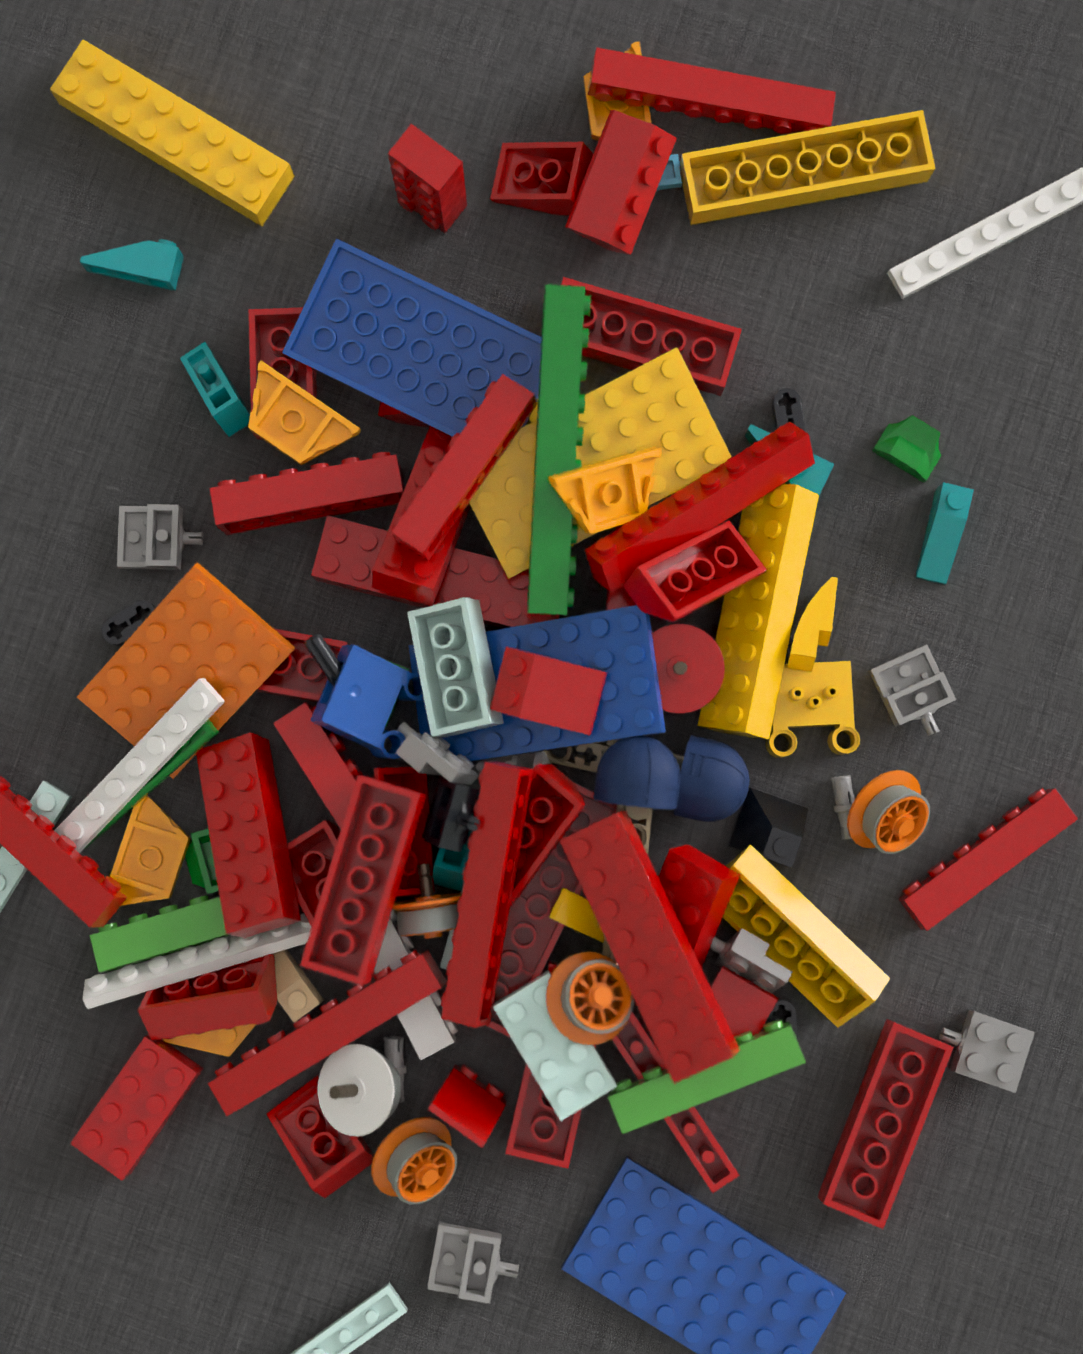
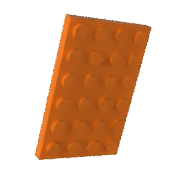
M197 562L80 692L77 698L135 746L198 679L205 678L225 700L209 718L216 729L219 730L288 657L295 647ZM196 753L192 755L186 762H184L178 769H176L170 775V777L174 779L176 775L196 755Z

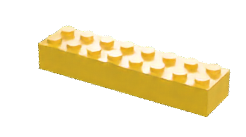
M84 39L50 88L58 103L260 226L264 225L294 178L288 162Z
M923 110L683 153L680 160L681 179L690 225L928 182L935 170Z
M782 484L742 510L738 532L767 570L764 574L726 593L724 596L715 639L724 659V678L715 697L701 708L697 726L725 734L769 740L819 498L818 494L797 484Z

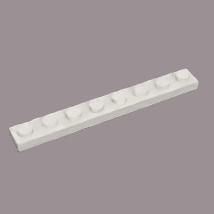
M1083 167L891 268L887 274L901 299L1082 204Z
M205 678L198 679L54 831L60 836L64 835L70 838L77 846L75 850L80 853L216 712L225 700Z
M303 913L300 914L301 921L246 938L232 935L216 938L208 943L187 947L165 956H157L135 965H127L105 974L94 975L91 978L85 979L83 1002L87 1009L306 944L311 931V925Z

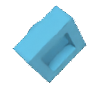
M678 154L670 155L657 190L681 187L682 179Z

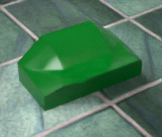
M911 415L899 423L888 424L872 452L924 483L942 456L939 451L940 431Z
M209 829L191 833L192 841L188 846L185 858L192 884L205 888L207 894L218 892Z

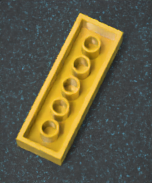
M751 844L726 865V867L737 872L740 876L723 918L737 932L743 928L770 944L764 956L792 971L788 981L837 1028L877 1000L890 978Z

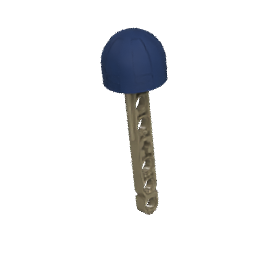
M691 735L685 755L673 754L680 770L678 806L674 809V816L702 822H714L725 819L739 809L747 796L749 789L747 766L740 754L731 746L720 741ZM611 740L607 743L598 742L578 745L576 751L585 752L588 748L593 749L592 752L594 755H597V758H594L591 763L586 762V756L579 754L574 757L575 760H571L574 746L567 747V754L563 757L555 756L551 750H545L544 752L550 763L597 773L601 757L617 741Z
M646 736L623 738L611 745L601 757L597 768L594 799L617 804L616 813L626 810L631 819L639 820L638 824L632 823L637 830L647 855L653 808L676 809L678 806L680 770L673 753L658 740ZM604 936L602 955L614 961L615 957Z

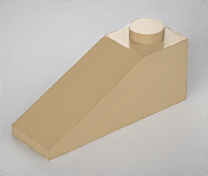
M286 949L273 953L275 958L277 1000L295 1023L323 1002L324 999Z

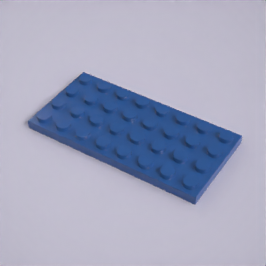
M337 238L282 352L452 437L456 433L463 431L467 425L466 419L474 407L479 408L485 399L484 395L490 383L493 381L497 382L502 374L534 393L536 401L538 400L541 354L540 336Z
M635 605L486 632L496 683L506 647L518 648L607 672L591 735L502 713L504 724L442 738L451 745L448 750L454 755L461 754L473 762L666 732L649 614L641 612L638 606ZM408 645L412 673L419 672L414 645ZM424 699L416 701L419 731L422 735L424 732L431 735Z
M626 1156L561 1266L563 1271L697 1354H811L846 1295V1292L840 1287Z

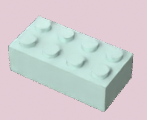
M464 597L407 612L431 737H449L504 724L502 713L490 710L496 682L480 601Z
M548 970L494 1003L493 1008L560 1121L614 1089L617 1085L594 1045L573 1042L563 1036L554 1026L546 1006V989L551 976Z

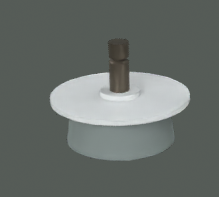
M361 1044L346 1045L332 1053L325 1061L318 1079V1100L325 1118L336 1130L349 1136H363L377 1130L394 1113L401 1096L400 1077L393 1063L376 1050Z

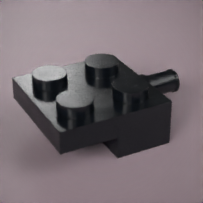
M439 777L422 838L439 848L461 853L463 844L468 839L469 830L474 831L479 827L473 823L480 824L479 819L472 816L475 803L478 800L479 790L464 784L452 783L446 778Z

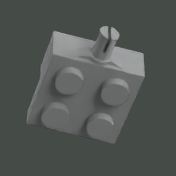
M147 504V506H119L117 568L181 570L184 545H203V532H185L183 527V508L179 505Z
M927 644L869 670L895 727L911 720H921L927 736L940 731L932 714L938 708L955 701L956 698L944 672L939 671Z
M403 722L398 727L397 731L401 732L406 739L396 751V754L419 773L442 775L452 783L472 785L478 778L479 774L471 769L474 764L463 755L458 754L456 756L448 750L451 745L442 737H431L426 732L423 735L417 733L406 722Z
M743 928L726 943L714 937L710 949L719 953L715 965L720 968L722 965L771 994L785 985L792 974V971L764 956L770 944Z
M968 1009L961 1033L946 1029L945 1027L942 1028L941 1032L952 1036V1038L940 1034L939 1040L957 1045L950 1070L1016 1093L1035 1032Z
M439 1222L427 1289L456 1294L460 1299L490 1304L493 1284L498 1275L517 1278L519 1264L500 1261L499 1249L502 1233Z

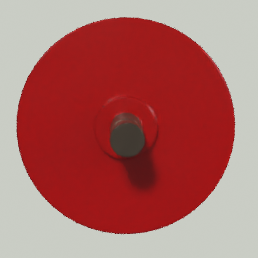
M672 624L653 632L652 638L662 709L671 713H688L708 704L718 693L724 678V659L715 640L700 628L687 624Z

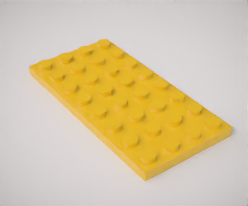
M677 347L586 394L584 414H578V427H583L582 446H576V459H581V467L651 447L661 448V457L655 459L651 477H655V481L648 498L649 506L683 489L731 458L730 452ZM537 420L519 430L469 502L508 579L529 568ZM572 516V524L578 525L577 543L596 534L584 532L574 516Z

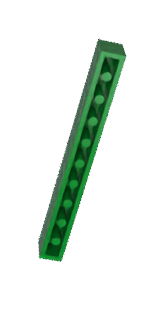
M546 284L544 287L527 596L528 613L567 615V607L573 608L574 588H569V575L575 576L576 556H570L571 543H577L578 525L572 524V513L555 491L548 477L581 468V459H576V446H582L583 427H578V414H584L585 394H579L580 381H586L587 361H581L582 348L588 347L589 329L583 328L584 315L590 314L591 297L590 295H585V287Z

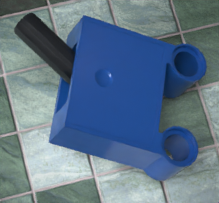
M320 634L311 636L305 642V646L328 680L310 721L368 748L376 758H399L400 756L396 754V751L406 738L399 731L384 730L397 698L402 701H419L424 699L419 672L411 673L354 644L342 646L336 658ZM410 680H412L415 684V691L413 694H411L408 690V683ZM387 737L390 738L392 743L389 752L384 748V741Z

